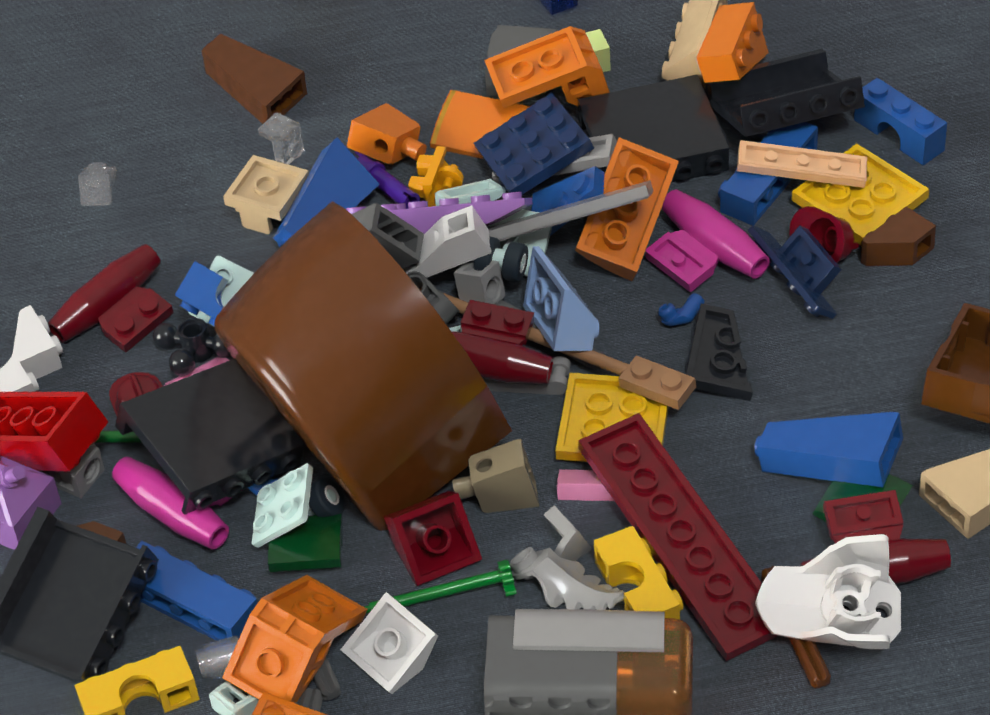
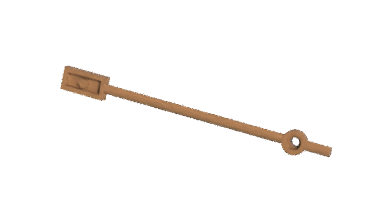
M443 293L460 311L459 313L464 315L468 302ZM532 327L528 340L551 348L540 330ZM593 350L559 351L620 375L619 385L621 388L677 410L682 407L696 388L694 377L637 355L630 364H627Z

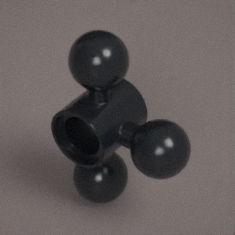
M200 318L187 319L178 326V329L170 323H162L153 332V341L159 348L170 349L176 344H181L182 349L174 351L169 358L170 370L179 376L190 374L196 362L207 360L212 356L213 352L223 358L231 357L219 336L216 334L215 337H211L206 322Z

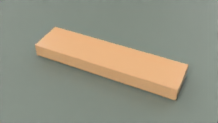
M740 140L737 171L865 188L867 181V156Z

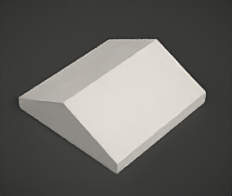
M386 592L340 650L384 689L393 694L423 670L438 635Z

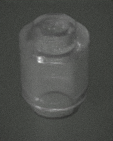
M237 635L203 644L204 648L195 650L202 679L211 677L212 680L223 677L237 645Z

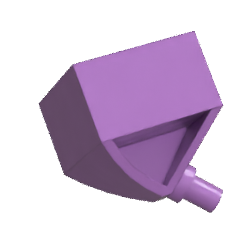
M0 456V544L15 550L37 507L49 510L54 514L62 503L54 477Z

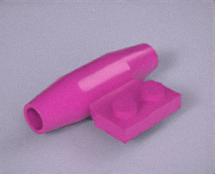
M674 189L666 195L661 209L680 230L672 233L667 232L645 250L647 260L690 293L714 274L718 261L753 279L764 274L769 266L770 259L744 230L709 204L682 191Z
M124 457L116 463L112 471L113 480L140 508L175 533L210 549H217L226 541L229 527L210 507L183 514L182 507L185 496L163 471L131 457ZM232 497L222 498L213 502L210 506L217 504L221 506Z

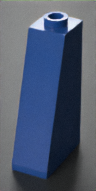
M338 137L321 151L273 239L278 243L279 248L332 201L345 209L356 207L380 185Z
M884 412L768 422L762 436H758L756 439L755 455L759 457L762 472L884 487L904 438L900 415L898 412Z

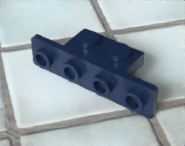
M752 225L748 232L755 239L754 242L771 258L770 265L781 275H785L789 280L786 283L787 286L794 293L803 297L806 301L804 307L816 317L823 315L833 319L837 313L821 293L842 269L812 233L800 225L781 247L772 234Z

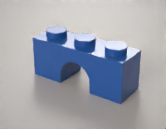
M879 78L874 79L863 87L865 107L855 109L854 120L876 135L892 126L900 137V151L923 166L945 151L946 121Z
M194 261L175 296L183 300L180 304L182 308L196 316L199 311L204 312L211 317L208 323L215 326L216 316L224 307L222 292L229 280Z

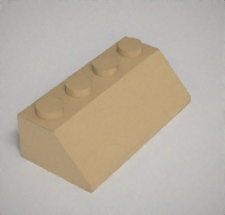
M689 0V3H684L682 9L683 21L678 22L676 25V41H671L669 61H664L662 79L668 81L698 75L705 90L707 83H704L696 57L719 5H728V0Z

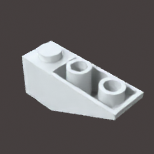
M472 205L445 215L424 234L420 261L403 268L406 274L417 271L427 278L491 254L489 229Z

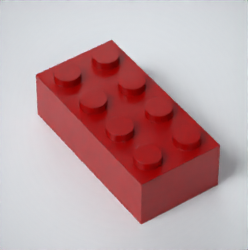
M0 392V456L35 470L70 472L80 463L82 455L90 445L99 439L100 432L108 424V420L87 392Z

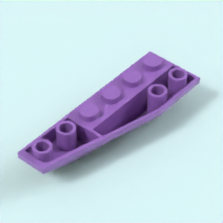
M522 192L503 193V200L490 201V195L471 196V203L459 204V198L439 199L440 206L428 207L427 201L408 202L409 209H406L405 203L384 204L381 206L425 234L441 217L471 205L485 225L489 226L521 211L533 203L532 198H522ZM366 206L346 208V210L353 214L366 208Z

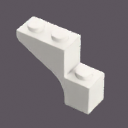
M31 305L21 309L19 312L12 356L0 368V392H36L40 390L36 379L62 368L59 354L63 353L62 346L56 335L50 337V328L43 315L37 316Z

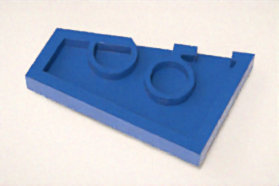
M594 166L533 193L531 211L540 213L603 194L605 172ZM568 222L552 226L550 236Z

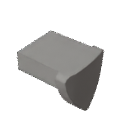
M555 505L544 514L554 529L563 537L554 551L559 557L576 561L592 549L581 533Z

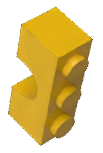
M634 526L595 539V564L606 583L612 587L624 583L639 586L624 593V609L626 611L665 612V632L680 627V611L684 608L682 599L676 589H670L667 584L668 579L664 567L661 563L656 564L654 562L647 542L640 538Z
M181 646L162 650L156 655L134 663H127L118 669L99 676H92L74 685L84 715H126L125 711L128 704L141 696L156 698L161 703L164 713L200 700L195 679Z

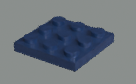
M552 93L538 100L534 105L518 115L511 117L507 122L486 133L482 138L473 143L509 193L522 192V194L594 149L591 140Z

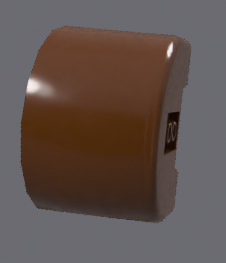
M333 201L291 236L249 278L216 316L215 331L233 359H236L305 442L306 446L334 477L345 495L376 530H388L384 516L428 499L469 466L468 459L471 455L492 448L512 432L487 384L438 312L378 240L350 212Z

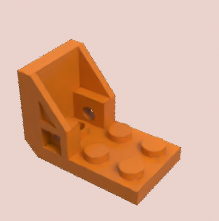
M572 26L484 60L503 108L561 86L567 102L578 106V99L610 93L602 68L585 30Z
M305 575L260 599L247 619L222 678L257 699H260L262 693L265 692L297 703L323 664L333 639L361 623L368 609L309 575Z

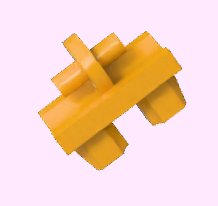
M437 146L434 155H419L416 166L419 176H411L408 183L409 189L417 193L420 198H425L428 202V207L436 206L435 192L461 186L464 181V176L458 169V166L455 164L449 165L445 161L444 157L447 150L443 146Z

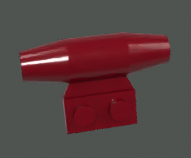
M143 244L107 265L74 292L49 320L48 325L52 335H56L61 343H66L100 323L105 337L125 353L173 314V308L170 303L151 288L141 287L161 264L158 254L149 245Z
M469 300L461 320V332L452 333L464 348L482 378L505 383H549L553 369V357L522 346L526 345L534 323V312Z
M896 490L824 501L823 509L830 538L835 543L846 537L884 534L889 537V576L895 584L910 582L951 567L950 550L945 539H900L904 522ZM809 559V560H807V561L801 562L800 566H804L805 564H807L808 562H810L812 559Z

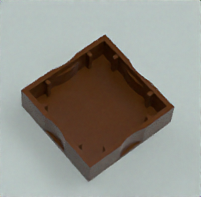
M968 303L963 304L951 326L949 338L940 345L927 369L921 405L990 423V309Z

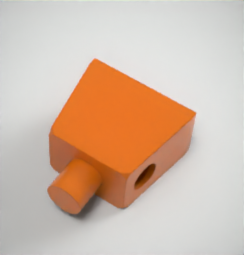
M387 103L353 119L347 142V148L387 164H394L407 156L417 161L419 155H425L427 146L418 141L421 129L419 123Z

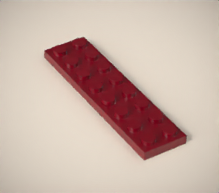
M640 413L578 440V449L627 520L634 526L640 538L647 542L652 556L657 563L662 564L668 579L725 661L778 636L771 634L767 629L755 604L762 585L761 581Z

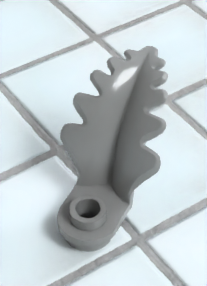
M528 547L519 552L510 562V567L513 569L512 575L516 580L523 578L530 580L533 577L539 580L546 602L551 607L556 608L565 603L566 609H580L583 607V609L606 610L607 607L613 609L617 603L624 600L623 590L618 588L612 589L613 587L609 584L598 585L601 581L599 577L583 575L585 572L583 565L577 561L559 557L550 547L537 552L532 547Z

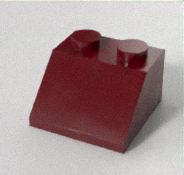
M446 491L384 516L394 547L416 586L483 560L459 493Z

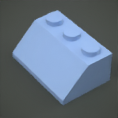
M533 246L523 302L524 309L534 312V323L553 351H592L594 338H597L599 335L598 319L595 318L567 278L539 246Z

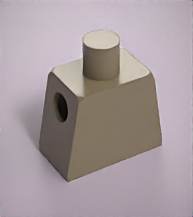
M516 439L471 455L468 459L470 476L452 480L454 492L459 493L460 499L476 496L482 512L485 513L539 506L536 479L521 439Z

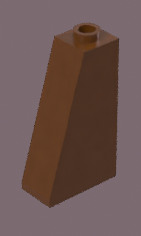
M221 33L201 50L206 73L265 127L271 128L308 94L303 70Z

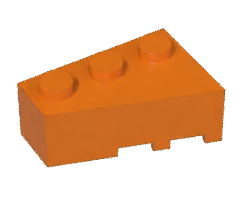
M754 2L719 5L696 57L704 83L740 80L769 53L762 31V16L760 13L757 14Z

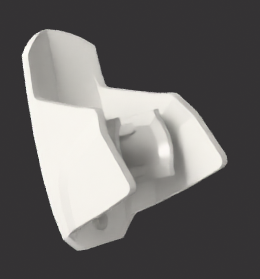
M884 534L846 537L829 546L804 566H774L763 581L755 601L758 613L767 629L773 635L807 641L855 646L863 649H889L890 643L901 631V592L889 576V537ZM843 605L849 607L850 610H854V611H849V610L845 609ZM876 609H884L887 613V618L881 617V612H876Z

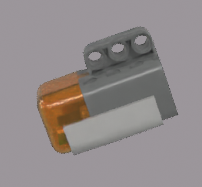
M516 609L515 616L489 615L484 676L485 715H692V631L683 620L665 618V612Z

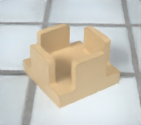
M253 155L224 194L225 205L235 208L236 212H240L244 228L270 234L273 230L271 218L281 221L286 216L305 182L309 170Z

